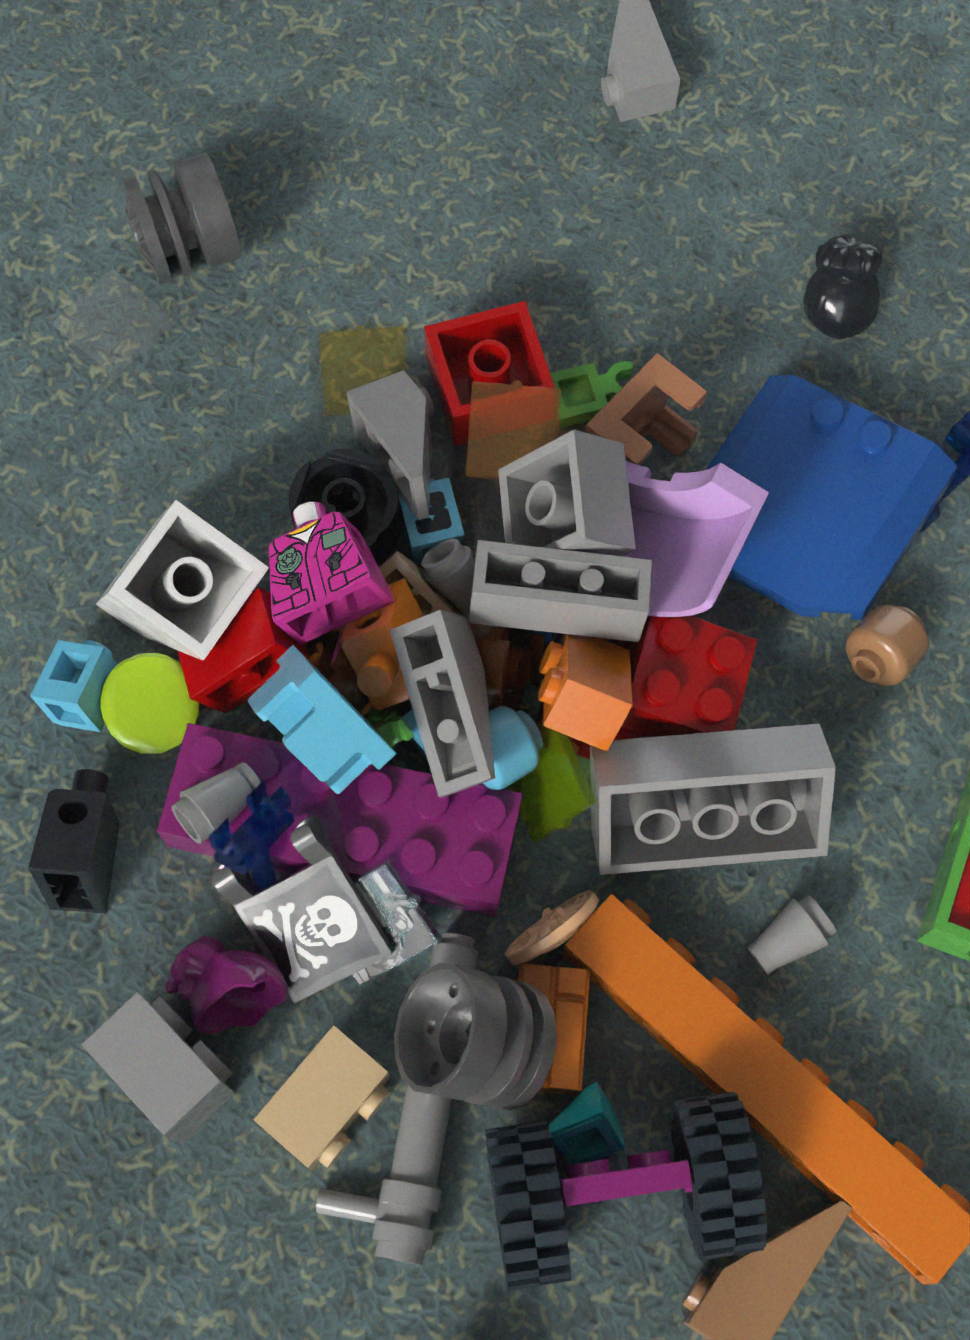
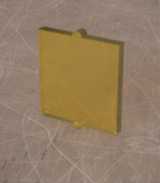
M358 326L355 331L319 334L326 416L351 414L347 391L403 370L407 373L402 326L367 330L363 326Z

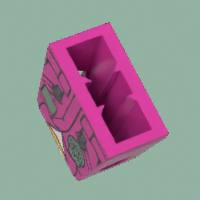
M307 502L299 505L293 511L296 529L274 539L269 546L273 622L299 645L395 602L393 594L361 533L341 512L327 514L324 505L321 503Z

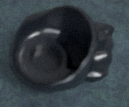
M855 233L852 235L843 234L829 239L823 245H819L815 259L817 271L809 279L803 297L804 312L809 321L826 336L839 340L862 333L874 322L880 305V287L876 272L882 264V252L877 245Z

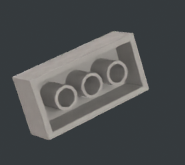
M820 723L613 740L608 751L590 745L591 831L599 875L827 856L836 766Z

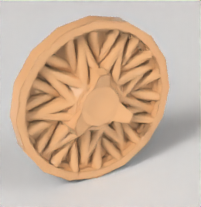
M587 890L569 898L552 910L547 907L543 910L542 918L529 928L524 929L525 931L510 944L504 955L512 965H517L554 950L573 936L580 925L594 912L599 902L598 897L593 891Z

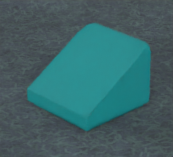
M597 1082L585 1088L548 1125L552 1143L567 1165L596 1161L625 1149L617 1114Z

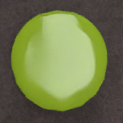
M160 653L137 654L121 661L107 676L100 698L102 716L110 734L123 747L140 754H162L179 746L183 741L187 724H195L200 706L199 702L191 700L189 697L181 663L168 655Z

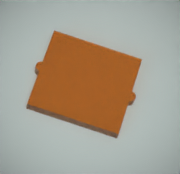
M519 380L513 381L511 385L472 382L465 476L499 479L498 469L557 439L561 389L522 386Z

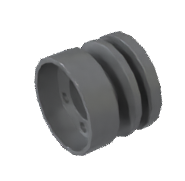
M206 152L174 162L177 187L167 190L155 169L147 171L153 195L147 197L143 196L135 175L122 179L125 187V212L142 259L155 273L159 284L172 281L166 257L175 255L183 276L191 275V261L188 250L197 247L210 268L242 258L240 242L227 200L215 168Z
M437 963L424 970L409 987L399 1009L394 1033L395 1060L401 1078L413 1091L510 1111L527 1104L542 1088L553 1064L557 1041L555 1014L547 996L534 985L512 981L505 977L489 976L483 971L449 963Z

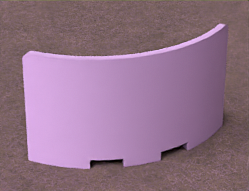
M626 461L636 550L623 555V557L652 560L648 616L682 617L709 610L715 603L769 492L722 463L699 472H675L671 481H662L650 478L652 475L650 468Z

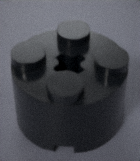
M347 448L326 452V457L312 464L311 460L307 462L296 473L289 490V507L294 530L296 527L293 511L299 505L307 502L321 503L324 505L327 514L341 512L361 533L379 566L394 549L401 527L398 490L392 477L386 471V467L371 454Z

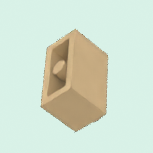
M333 1025L253 1120L312 1172L320 1163L328 1169L349 1146L351 1139L345 1135V1132L360 1115L367 1121L370 1120L391 1094L384 1087L389 1081L390 1075L387 1070Z

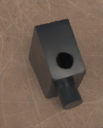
M92 769L77 770L74 774L71 790L53 789L48 793L28 869L51 910L107 914L119 821L109 795L106 794L109 778L100 771Z

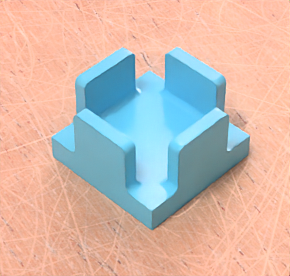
M294 645L276 660L280 665L279 670L248 699V703L253 711L264 722L269 720L284 735L282 741L286 748L320 781H326L336 794L341 793L370 764H373L380 770L396 754L364 716Z

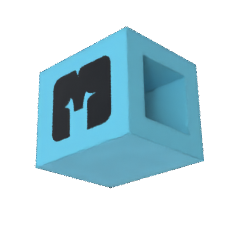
M431 478L429 517L418 520L398 493L400 518L412 562L418 566L422 565V559L425 554L437 544L448 539H457L461 545H465V534L449 478L440 480Z

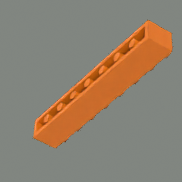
M611 894L567 941L562 955L576 968L590 971L591 982L714 1094L736 1092L739 1101L741 1100L744 1106L745 1118L748 1117L750 1127L832 1202L842 1200L852 1207L848 1216L922 1284H938L970 1243L969 1201L947 1184H943L939 1188L922 1172L925 1164L917 1154L901 1142L896 1141L891 1145L874 1129L878 1122L870 1112L854 1100L849 1099L847 1103L843 1102L828 1088L831 1080L822 1069L806 1058H803L800 1062L782 1047L785 1039L775 1027L760 1017L753 1021L736 1006L740 999L728 985L716 977L708 981L692 966L695 963V958L682 944L673 938H668L665 942L648 927L652 921L642 908L630 899H625L621 903Z

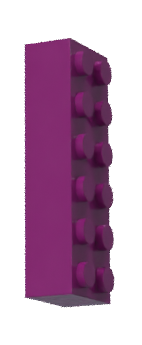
M188 723L157 832L167 847L226 860L232 857H239L245 864L292 874L310 863L294 847L291 841V833L297 828L300 821L315 815L324 824L333 849L353 883H358L361 889L367 890L368 888L370 891L383 893L371 877L372 874L377 872L391 893L404 895L402 898L498 918L521 811L522 793L504 789L491 790L485 785L479 784L446 797H438L432 774L390 765H384L378 770L373 764H370L341 793L336 794L326 781H320L286 748L284 743ZM241 762L246 763L259 778L263 790L255 795V798L216 840L209 837L201 844L196 843L181 827L173 814L171 806L181 799L180 792L230 768H234Z

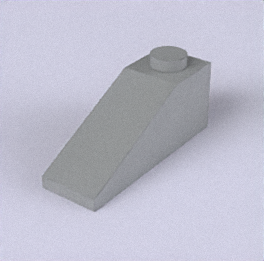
M619 0L609 52L607 76L601 78V89L606 105L608 107L615 106L620 122L676 109L680 77L650 1Z
M404 370L347 391L354 434L369 454L379 459L386 467V471L395 482L398 493L418 520L429 517L432 434L429 417L434 416V406L428 391L424 386L418 388Z
M438 610L391 629V637L438 797H446L495 779L485 670L471 624L468 623V617Z

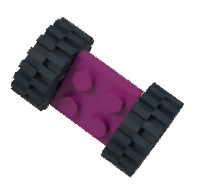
M726 1092L674 1100L671 1103L670 1121L673 1128L671 1130V1137L675 1150L673 1162L670 1150L627 1156L628 1168L610 1171L608 1159L567 1165L568 1178L559 1179L551 1134L546 1120L485 1129L491 1185L508 1291L571 1281V1261L564 1218V1206L680 1189L683 1199L684 1216L688 1221V1232L690 1239H693V1247L700 1260L763 1251L767 1243L765 1233H767V1222L764 1216L766 1204L761 1190L763 1182L761 1170H758L756 1157L758 1155L755 1142H752L750 1123L748 1117L745 1118L744 1106L742 1101H739L738 1094L736 1092Z

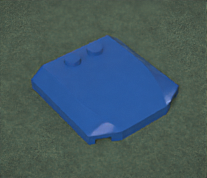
M795 375L770 376L705 469H710L722 463L769 492L728 578L800 616L820 617L821 612L851 614V619L863 620L954 479L957 465L935 442Z

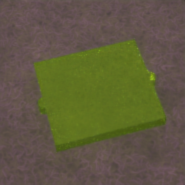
M543 719L536 724L543 741L536 769L510 784L513 792L522 793L520 812L533 843L547 838L558 829L570 828L572 826V819L595 804L594 796L568 736L543 726Z

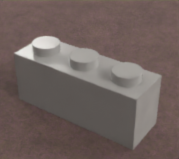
M478 540L468 623L639 642L649 613L652 560Z

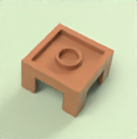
M657 353L586 424L585 433L624 443L625 460L642 466V462L650 455L652 450V444L644 438L647 433L674 455L681 456L696 441L697 430L666 406L667 398L670 396L685 409L692 411L695 407L700 408L705 403L707 391Z

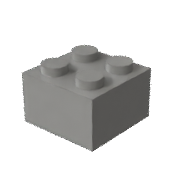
M574 429L498 469L505 543L623 556L636 550L624 443Z
M137 992L81 1045L165 1137L183 1145L235 1095V1092L225 1083L233 1073L201 1040L194 1047L185 1040L193 1030L160 996L151 1004Z

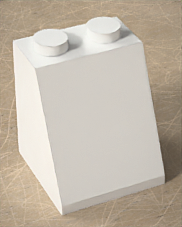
M175 500L157 519L96 605L142 637L204 660L269 567Z

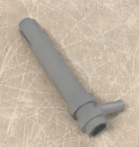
M442 933L440 943L433 945L429 968L437 963H449L476 970L479 952L474 949L475 939L456 933ZM407 1085L390 1176L382 1180L379 1199L321 1189L316 1201V1212L318 1214L374 1223L371 1239L377 1241L375 1257L423 1265L425 1250L431 1251L435 1231L429 1230L432 1213H438L442 1190L437 1187L453 1099L416 1092Z

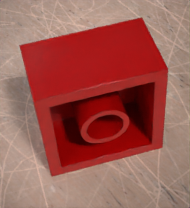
M525 301L424 326L425 358L454 446L553 421L556 389Z
M647 616L639 642L628 641L626 648L630 650L633 705L621 727L649 737L735 730L757 639L694 616Z

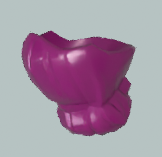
M202 936L187 944L177 955L170 967L169 980L165 985L167 993L173 994L178 992L181 999L189 1000L194 1026L199 1032L207 1035L217 1034L232 1026L254 1027L273 1007L283 1003L288 994V988L282 972L265 957L246 950L226 951L222 942L208 936Z

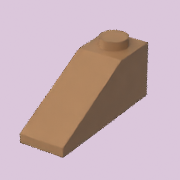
M842 1200L830 1203L767 1239L766 1247H764L763 1251L741 1254L715 1269L710 1278L701 1272L682 1300L681 1304L689 1309L682 1322L706 1340H772L852 1207Z

